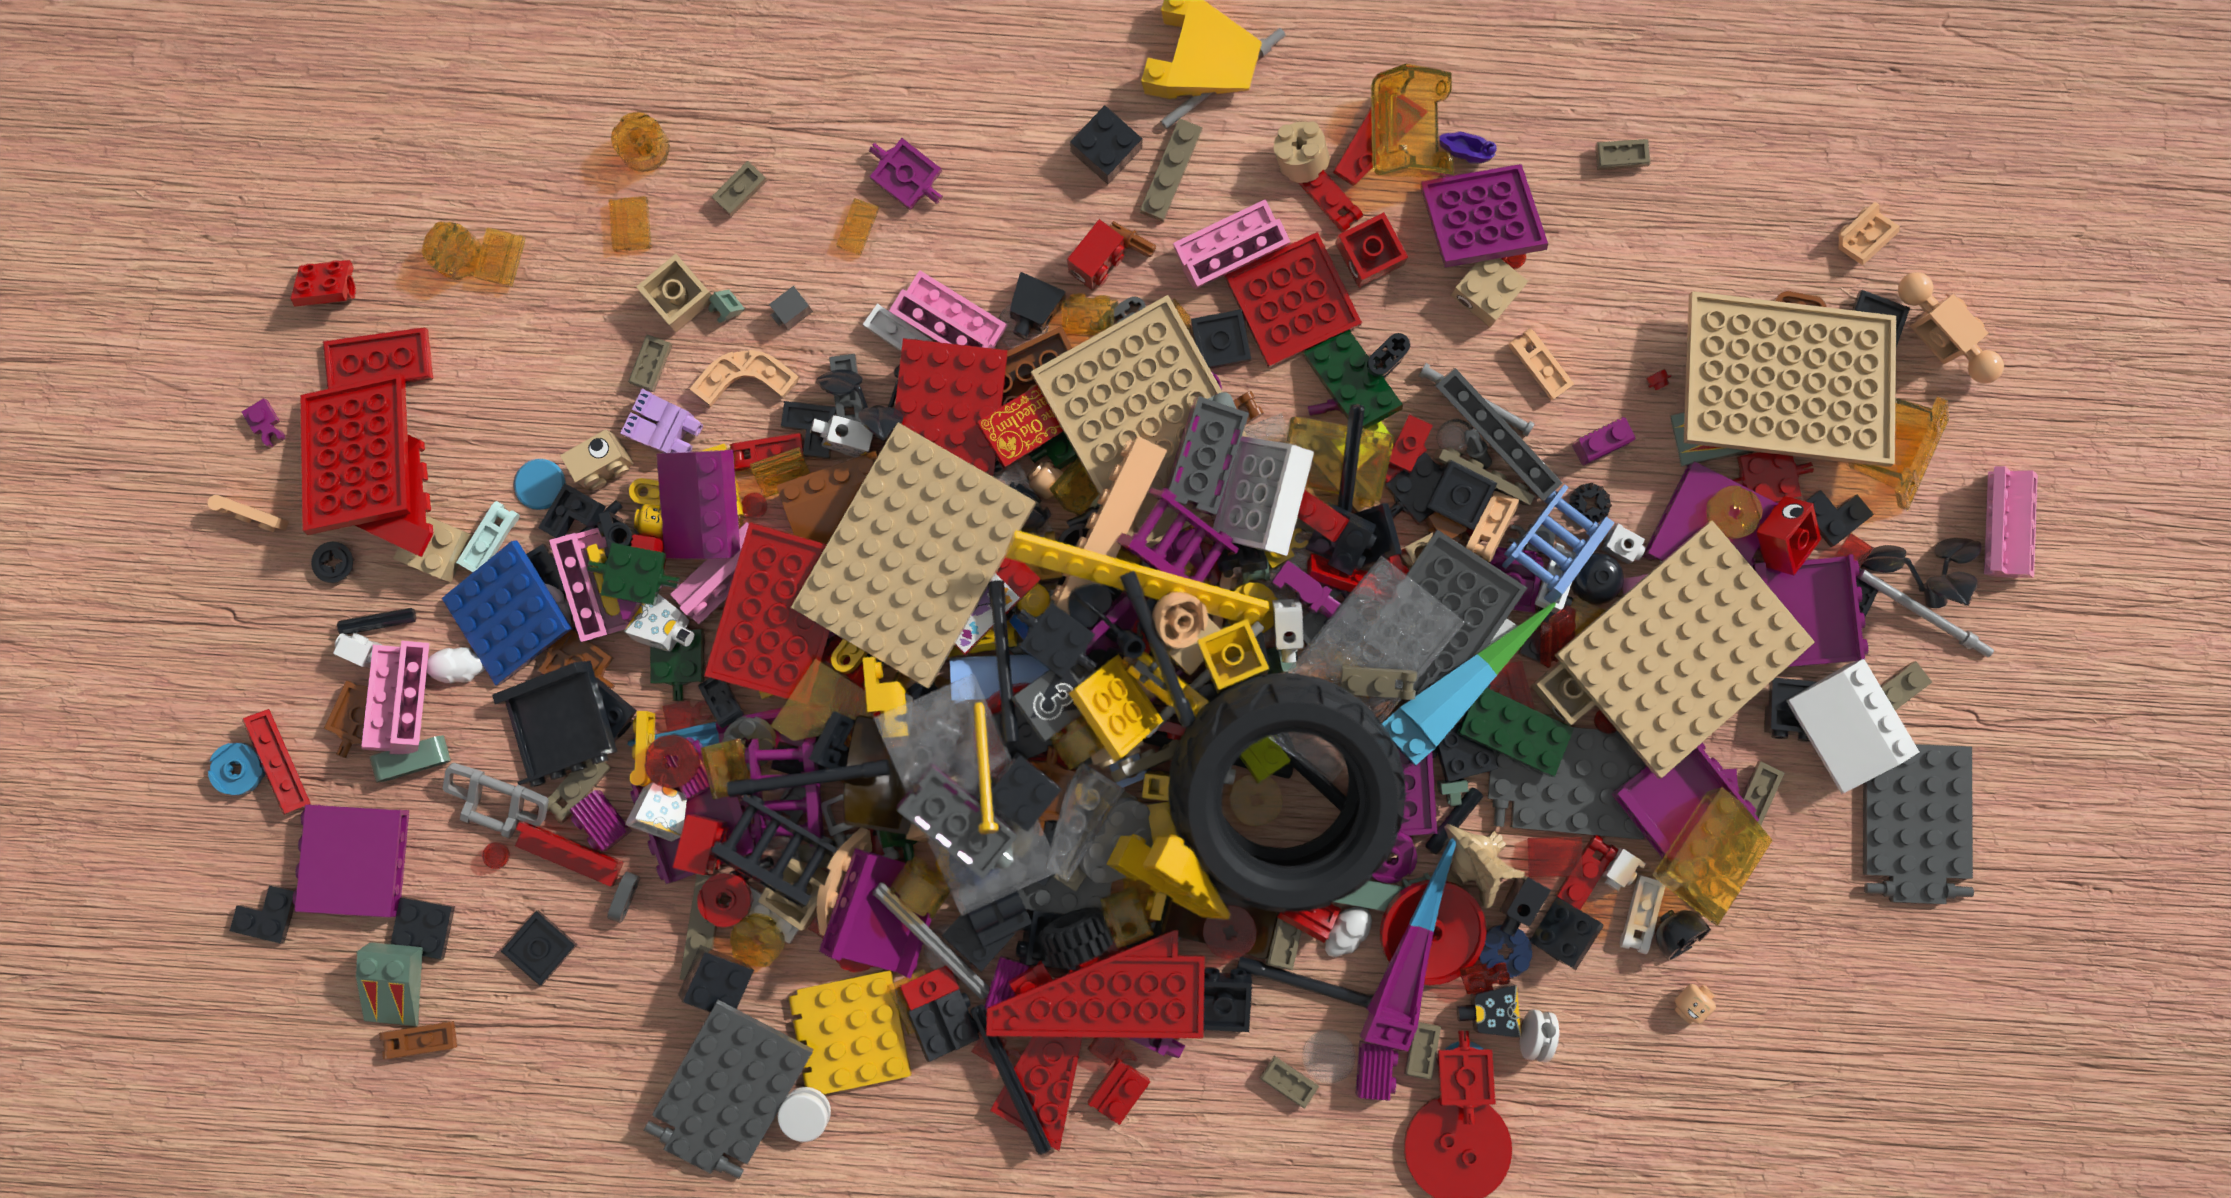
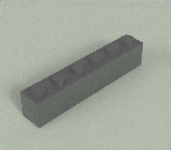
M1453 368L1435 385L1542 501L1563 484L1456 368Z

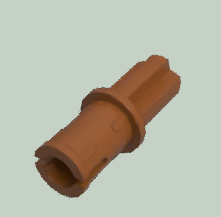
M1115 221L1110 224L1112 229L1124 237V245L1127 250L1131 248L1146 257H1152L1156 250L1155 244L1138 236L1137 231L1126 229Z

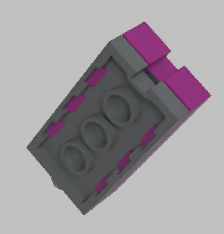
M1226 392L1218 393L1209 399L1200 396L1194 399L1166 485V489L1177 496L1175 500L1182 506L1187 505V502L1193 504V510L1211 516L1217 515L1249 416L1248 412L1236 408L1233 398Z
M933 764L919 778L918 784L920 787L917 791L914 792L910 789L897 805L898 812L982 879L985 878L991 869L1008 868L1012 864V844L1018 837L1016 831L993 813V822L998 823V832L990 834L979 833L978 825L982 824L981 803Z

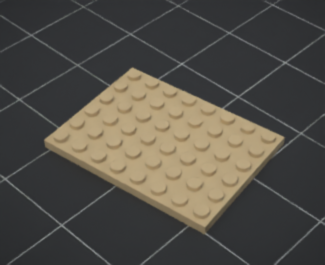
M1695 291L1689 294L1684 443L1891 467L1895 464L1896 316Z
M1169 295L1030 372L1099 495L1103 489H1109L1112 481L1108 478L1114 466L1121 464L1124 457L1120 453L1129 439L1132 440L1139 436L1167 450L1127 533L1130 536L1138 533L1158 502V499L1150 494L1149 490L1154 488L1162 491L1163 488H1166L1194 399L1198 396L1209 399L1218 393H1222ZM1243 431L1242 436L1247 437L1245 431ZM1187 502V505H1183L1199 519L1208 515L1193 510V504ZM1167 507L1147 537V544L1145 546L1151 548L1160 543L1178 514ZM1186 521L1182 529L1186 528L1191 524Z
M897 423L791 608L923 686L930 688L987 590L988 583L992 581L1006 557V549L1014 531H1021L1037 502L902 424Z
M1712 520L1706 523L1557 652L1555 656L1657 778H1663L1815 642Z

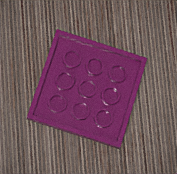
M1522 164L1421 181V192L1445 268L1547 250L1548 241Z

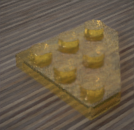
M815 659L771 727L791 740L796 741L821 735L826 721L830 718L833 710L853 720L858 715L874 717L877 711H867L865 690Z

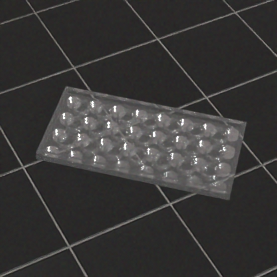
M1381 555L1298 656L1297 662H1294L1285 673L1317 677L1340 686L1342 666L1412 670L1417 672L1418 680L1465 624V621ZM1396 680L1395 688H1403V680ZM1354 695L1365 703L1381 723L1401 700V698ZM1281 733L1268 736V738L1329 785L1346 766L1342 753L1330 743L1318 737L1304 733Z
M974 673L874 717L907 793L910 789L914 792L917 791L920 787L918 784L919 778L933 764L981 803L973 708L975 703H982L985 709L990 784L1011 760ZM992 805L993 813L1014 829L1018 837L1012 844V864L1008 868L991 869L984 879L925 833L961 916L1060 871L1038 820L1026 832Z

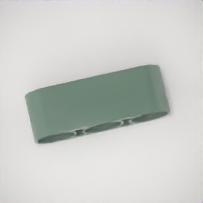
M444 735L419 741L418 751L414 753L390 754V751H385L369 757L376 783L396 779L451 761Z
M1368 881L1354 894L1333 902L1385 911L1391 900L1404 887Z

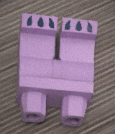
M642 389L632 410L657 424L630 412L620 434L662 453L691 452L693 446L684 442L683 439L687 432L698 436L703 428V424L696 420L690 412Z

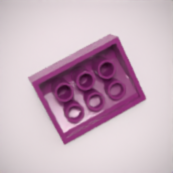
M733 450L657 453L663 544L666 558L713 559L730 558L740 551Z

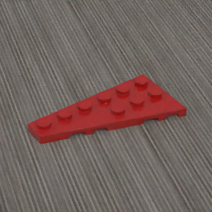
M1031 1037L1014 1070L1050 1146L1060 1152L1083 1037ZM1004 1085L990 1111L1027 1132Z

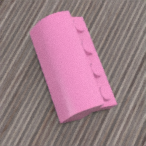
M1265 199L1174 242L1173 247L1188 281L1194 289H1197L1289 245L1290 239L1280 219L1275 220Z
M920 270L908 290H901L889 310L893 315L940 343L995 349V345L1008 326L1003 321Z
M1996 466L1994 471H1988L1985 575L2008 578H2034L2038 475L2033 470L2010 471L2006 466Z
M748 522L739 529L740 551L730 558L707 559L679 585L678 589H675L670 594L681 605L679 608L698 624L704 621L727 599L749 525Z
M595 528L549 540L580 641H587L626 629L629 622L622 619L621 612L612 617L606 614L593 572L587 571V567H591L588 565L587 546L597 544L598 549L608 547L606 539L600 535L599 529Z
M401 641V647L373 645L362 749L390 751V754H409L418 751L429 643Z

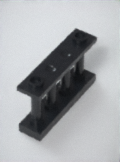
M744 795L740 804L746 807L745 811L727 841H723L722 844L716 842L709 855L797 906L805 907L811 898L806 893L808 890L806 887L825 854L833 857L837 852L838 848L834 847L835 842L823 835L819 838L765 807V802L759 797ZM755 813L770 822L751 854L746 855L744 858L736 853V845ZM780 826L792 833L793 836L774 868H770L767 871L759 866L761 863L759 860ZM802 840L816 847V850L798 881L793 882L791 885L783 880L784 875L782 874Z

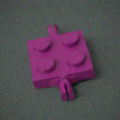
M903 138L887 152L876 143L872 144L873 147H870L869 152L880 159L878 167L870 175V179L909 210L925 195L935 204L942 200L943 195L932 188L933 182L942 173V169Z

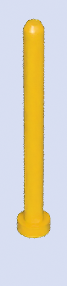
M979 702L975 703L973 707L982 824H979L978 828L979 833L990 834L998 832V823L993 822L984 705Z

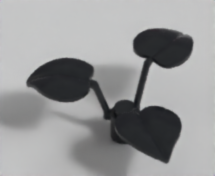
M900 365L896 367L894 370V376L896 378L899 377ZM838 369L824 373L816 379L815 384L817 383L822 390L833 395H846L855 390L863 406V409L859 412V421L873 433L874 437H879L884 441L894 430L897 423L902 424L903 414L893 408L897 395L898 380L895 383L888 407L876 405L868 408L862 388L858 386L863 382V378L858 373L851 370Z
M1949 538L1939 542L1935 546V555L1945 559L1942 575L1940 577L1928 578L1925 584H1923L1911 560L1905 557L1906 550L1899 546L1883 545L1875 547L1863 554L1858 560L1859 567H1865L1882 573L1895 572L1906 564L1919 586V591L1925 594L1926 606L1941 608L1947 605L1948 600L1969 606L1978 585L1976 577L1964 572H1952L1947 575L1948 566L1951 561L1965 564L1974 560L1980 554L1982 546L1981 542L1967 538Z
M1091 583L1076 587L1071 591L1068 597L1069 613L1072 618L1085 627L1093 626L1100 617L1117 634V645L1119 646V648L1109 647L1107 652L1103 649H1096L1088 654L1087 657L1097 663L1094 670L1097 671L1118 654L1124 663V657L1138 658L1145 650V644L1142 641L1144 639V631L1140 622L1136 624L1137 633L1133 630L1120 631L1103 614L1110 608L1112 603L1110 592L1103 585ZM1149 598L1146 600L1151 615L1156 603L1159 601L1158 599Z

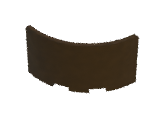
M863 715L856 717L846 766L888 759L890 775L844 780L843 815L846 825L901 834L909 833L912 822L897 811V805L910 789L914 791V785H909L910 771L915 772L920 748L918 741L921 737L919 725L912 724L909 735L883 738L879 718Z
M1215 886V890L1231 914L1229 919L1201 917L1173 902L1172 897L1169 898L1161 930L1162 934L1171 930H1178L1179 938L1267 959L1279 912L1263 910L1230 897Z

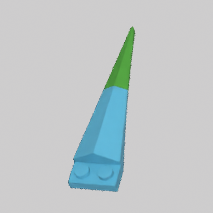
M1556 602L1551 603L1418 694L1414 700H1410L1402 705L1382 723L1389 732L1396 747L1414 766L1438 746L1556 606Z

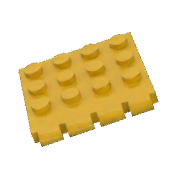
M891 970L797 989V995L788 997L791 1015H802V1018L793 1020L796 1040H806V1046L813 1049L809 1060L804 1068L811 1067L812 1071L802 1073L805 1087L814 1088L822 1094H828L910 1077L912 1075Z

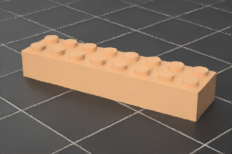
M1139 436L1126 441L1120 453L1124 458L1121 464L1114 466L1108 478L1112 483L1109 489H1103L1097 501L1101 506L1098 512L1092 513L1085 527L1089 531L1086 537L1079 538L1075 547L1116 558L1121 547L1116 541L1122 533H1128L1167 450ZM1063 573L1062 575L1066 579L1062 586H1056L1051 599L1054 600L1056 606L1070 615L1068 597L1071 591L1076 587L1086 584L1100 583Z

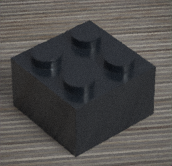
M1104 105L1070 141V149L1079 160L1109 185L1140 152L1143 138Z
M1018 752L990 784L992 805L1026 832L1030 830L1062 791L1058 784Z
M700 945L678 995L683 1003L711 1012L717 1000L737 1009L754 969L748 962Z

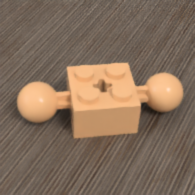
M1914 272L1904 276L1898 285L1900 299L1908 305H1919L1925 311L1922 316L1910 325L1913 331L1943 364L1964 355L1969 360L1968 373L1973 380L1983 384L1996 381L2003 373L2004 363L1996 352L1990 350L1982 351L1978 347L1977 343L1989 334L1983 322L1974 317L1968 311L1965 302L1954 294L1938 302L1932 296L1933 283L1927 275Z

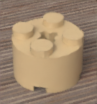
M1296 122L1279 128L1278 135L1274 141V152L1281 173L1297 183L1310 182L1319 177L1318 174L1323 169L1325 171L1328 167L1330 156L1324 134L1316 122Z

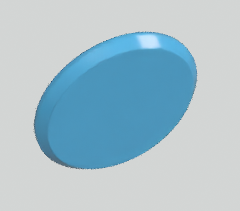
M534 459L521 466L516 473L514 491L519 501L526 507L535 510L548 509L551 507L564 483H566L565 476L560 467L554 462L547 459Z

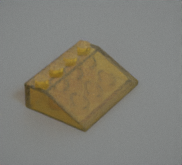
M1717 788L1706 793L1652 876L1717 926L1773 840L1743 803L1724 788Z

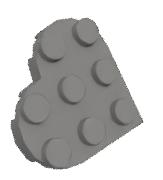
M1121 798L1111 804L1112 808L1107 812L1105 819L1101 818L1100 830L1089 836L1091 839L1086 843L1084 850L1080 849L1079 864L1081 870L1095 883H1109L1126 878L1123 874L1106 865L1120 836L1136 834L1146 840L1145 844L1152 848L1153 842L1149 823L1150 811L1145 804L1133 798Z

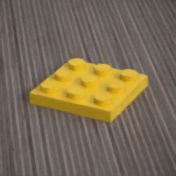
M1119 654L1111 658L1068 693L1114 762L1121 759L1163 722L1135 678L1127 672L1128 668Z

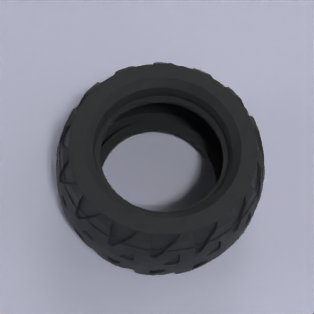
M1280 673L1258 676L1242 681L1215 696L1196 714L1195 721L1186 728L1175 749L1170 767L1168 797L1177 837L1184 841L1183 845L1192 850L1202 870L1216 888L1236 900L1263 910L1275 912L1312 911L1327 907L1335 900L1354 894L1371 879L1373 873L1381 868L1395 846L1402 826L1406 799L1405 776L1397 747L1389 732L1365 703L1344 688L1327 680L1302 674ZM1304 733L1323 739L1342 753L1348 772L1346 800L1334 823L1317 838L1302 845L1287 848L1259 845L1239 834L1228 823L1222 813L1224 782L1236 759L1252 744L1276 734Z

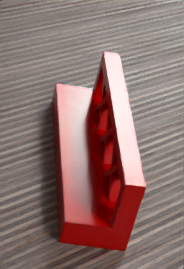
M519 822L516 830L521 831L515 847L610 887L614 886L624 864L623 861L540 826L526 822Z

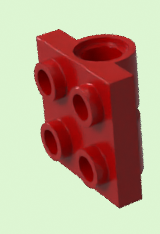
M334 260L326 263L300 265L290 298L294 307L354 299L356 287L352 277L354 267L351 260Z

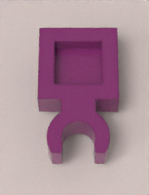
M263 398L241 411L253 433L257 435L262 433L261 439L266 446L273 447L271 436L276 434L278 439L285 440L284 433L274 426L280 420L268 400Z

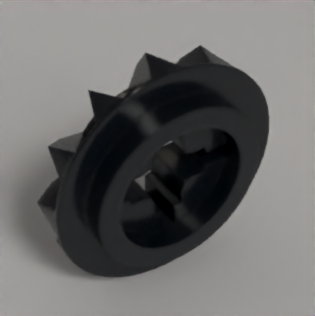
M1594 483L1582 484L1572 492L1569 500V505L1593 523L1595 521L1599 523L1608 516L1612 506L1610 494L1604 490L1603 486ZM1596 495L1595 505L1597 509L1592 507L1585 512L1587 502L1584 501V498L1591 499Z
M333 541L320 545L313 553L311 560L314 574L320 580L328 583H337L347 579L348 574L353 571L352 566L355 560L350 552L351 549L342 543ZM333 555L335 559L342 560L340 564L335 565V569L332 566L324 565L332 561Z

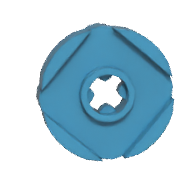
M246 743L225 744L212 754L209 761L211 762L210 770H208L209 780L216 790L225 794H247L253 791L266 775L254 747ZM233 763L241 764L240 774L231 773L234 769Z

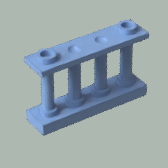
M1565 484L1558 492L1555 490L1544 500L1547 504L1519 543L1513 542L1504 555L1508 558L1502 564L1506 569L1516 560L1547 584L1546 587L1550 589L1544 597L1549 603L1556 602L1564 594L1615 523L1607 516L1600 523L1596 521L1593 523L1561 498L1569 488ZM1554 506L1586 530L1585 534L1589 536L1586 541L1584 539L1579 540L1548 516ZM1541 524L1573 548V552L1576 553L1573 559L1570 556L1566 558L1535 534ZM1530 542L1561 566L1562 574L1560 576H1553L1522 552V549Z

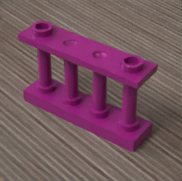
M1154 488L1149 490V493L1158 499L1137 534L1134 533L1130 536L1122 533L1116 541L1155 570L1203 583L1224 549L1237 553L1239 548L1231 543L1233 539L1222 531L1216 532L1175 500L1177 496L1166 488H1163L1162 491ZM1169 507L1178 515L1156 548L1153 547L1151 550L1145 546L1147 544L1146 539L1165 509ZM1187 521L1196 530L1177 560L1170 564L1165 560L1167 557L1165 553ZM1206 535L1215 544L1196 574L1189 578L1184 574L1186 571L1184 567Z
M806 737L803 745L799 746V749L759 750L758 739H753L749 747L745 749V762L750 764L751 779L781 776L761 775L760 761L799 759L800 762H804V771H801V773L819 770V764L809 759L817 742V737ZM820 784L801 786L806 789V797H803L801 800L764 801V806L772 811L803 810V813H807L808 822L798 826L819 838L821 835L824 836ZM763 792L753 794L763 800ZM757 813L754 815V824L751 825V837L753 840H756V844L767 827L765 826V818ZM779 826L774 836H793V834Z

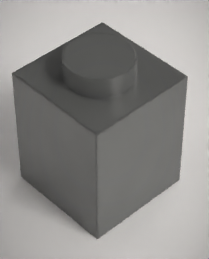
M794 286L769 304L774 311L770 314L779 327L784 324L788 330L813 312Z

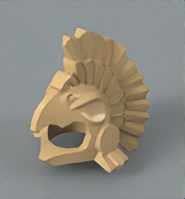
M1450 824L1444 826L1449 841L1451 838L1456 841L1451 860L1452 869L1448 872L1446 881L1453 882L1462 887L1468 881L1475 880L1480 890V902H1482V906H1485V908L1492 907L1496 892H1498L1499 885L1501 884V877L1505 879H1520L1524 877V871L1509 867L1497 857L1506 846L1502 835H1497L1493 831L1486 837L1472 834Z

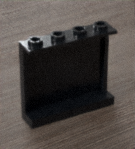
M591 661L573 662L492 694L495 705L506 703L527 778L517 781L518 785L530 784L531 788L546 783L545 779L548 777L551 780L567 776V770L571 769L572 772L586 769L588 768L586 763L592 762L594 765L608 761V755L618 752Z

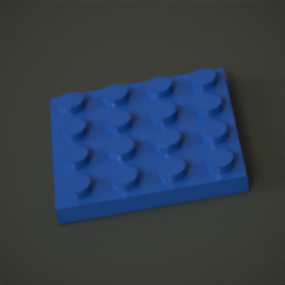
M518 540L508 543L442 597L443 602L495 686L504 683L572 629Z

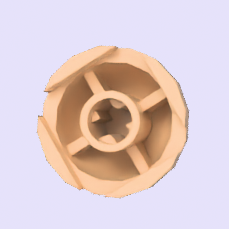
M1173 592L1162 597L1156 603L1152 613L1160 638L1163 642L1174 648H1186L1194 644L1199 639L1197 636L1201 630L1205 631L1207 627L1208 614L1206 607L1196 597L1184 592Z

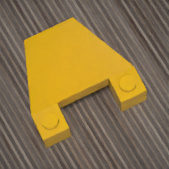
M1164 0L1161 9L1164 24L1181 27L1182 30L1173 62L1147 58L1141 80L1144 94L1174 99L1182 95H1192L1193 97L1201 96V93L1216 92V94L1249 91L1262 41L1204 0Z
M1136 834L1120 836L1106 865L1133 881H1144L1151 886L1150 890L1156 893L1160 891L1173 898V902L1201 917L1229 919L1231 914L1208 876L1202 870L1192 850L1183 845L1184 841L1174 835L1157 837L1151 848L1145 844L1146 840Z

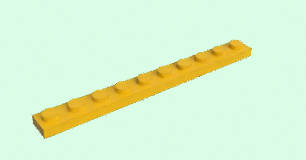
M1017 530L1014 531L1006 549L1007 558L1122 590L1125 589L1119 576L1135 570L1144 596L1160 600L1170 593L1184 592L1196 597L1203 603L1208 614L1237 622L1248 619L1250 625H1253L1256 621L1261 623L1269 610V603L1265 600Z

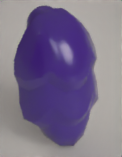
M1465 132L1445 133L1439 136V144L1443 149L1449 152L1450 155L1465 159L1471 164L1489 162L1495 156L1497 150L1494 142Z

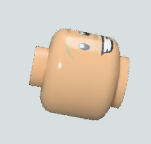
M1689 984L1675 998L1677 1006L1675 1011L1687 1023L1701 1024L1716 1009V1005L1712 1000L1715 995L1705 985L1698 987L1695 984Z

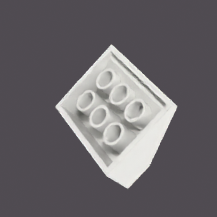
M1242 436L1213 529L1218 533L1222 531L1233 539L1231 543L1287 556L1314 452L1293 444Z
M1864 659L1846 664L1787 700L1788 705L1841 794L1900 765L1919 753L1918 748Z

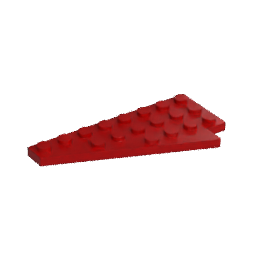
M1171 930L988 1006L986 1036L1203 1039L1205 957L1203 955H1178V930Z

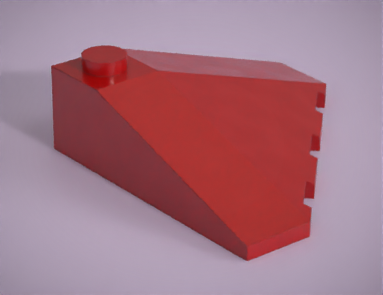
M408 435L411 514L354 526L422 557L434 534L433 525L426 522V512L429 513L431 511L430 494L423 492V482L428 481L427 463L420 462V451L423 452L425 450V443Z

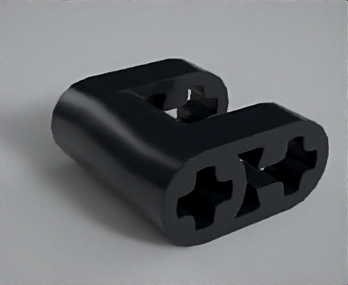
M1402 333L1391 335L1368 359L1367 369L1369 373L1375 377L1383 376L1385 379L1401 363L1409 351L1410 340ZM1382 361L1384 364L1382 368L1375 369L1373 367L1374 365L1377 367Z

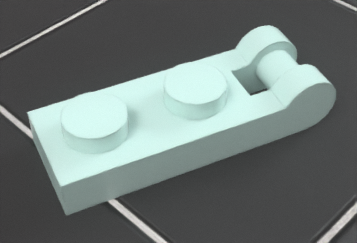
M498 501L494 502L456 563L471 572L477 570L497 553L511 528L518 522L520 515L513 510L508 511L504 509V505ZM498 517L503 519L500 527L494 524Z

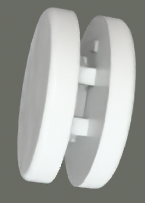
M1532 1009L1526 1014L1521 1027V1054L1525 1059H1537L1539 1062L1547 1063L1553 1058L1559 1039L1558 1019L1554 1013L1544 1012L1542 1014L1540 1010Z
M800 1087L791 1091L778 1111V1123L781 1130L786 1136L799 1142H808L818 1138L823 1133L831 1116L829 1101L820 1091L814 1088Z

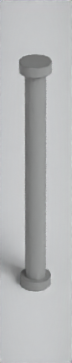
M1425 363L1419 377L1422 379L1426 377L1437 384L1444 375L1429 368L1430 365ZM1485 399L1506 423L1523 431L1522 434L1527 437L1535 423L1532 421L1528 423Z

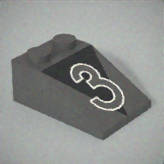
M1078 663L1062 679L1049 669L1011 698L1042 743L1082 715L1068 693L1092 675L1095 670L1090 673Z

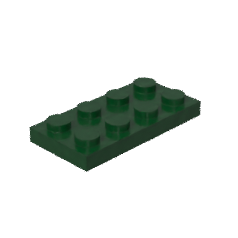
M1350 330L1304 352V358L1347 419H1349V411L1352 404L1364 406L1362 431L1403 410L1402 402L1384 377H1375L1369 373L1367 369L1369 356Z
M1486 688L1465 712L1457 734L1543 774L1555 777L1574 728Z

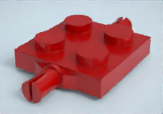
M1758 452L1737 457L1740 469L1739 478L1731 480L1777 502L1781 501L1784 496L1791 498L1802 496L1799 486V475L1813 473L1814 468L1803 470V468L1813 466L1812 462L1797 465L1793 456Z
M1458 1031V1048L1437 1051L1440 1106L1463 1108V1125H1475L1474 1108L1481 1105H1496L1492 1049L1478 1050L1470 1047L1469 1031Z

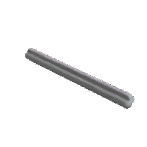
M884 883L878 884L874 888L873 894L980 999L987 997L990 987Z

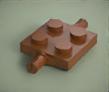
M571 629L561 639L546 649L548 650L546 660L538 670L541 673L546 674L573 662L591 661L595 677L599 678L611 689H614L615 684H612L603 677L606 668L614 658L589 640L581 642L578 632L574 629Z
M346 680L324 729L335 733L342 739L336 755L347 758L352 744L362 745L368 686H361Z
M1048 746L1047 758L1044 761L1027 759L1062 789L1035 822L1032 831L1035 835L1037 831L1038 835H1043L1045 821L1057 820L1067 823L1078 769L1062 766L1057 763L1060 750L1057 746H1055L1054 753V746Z

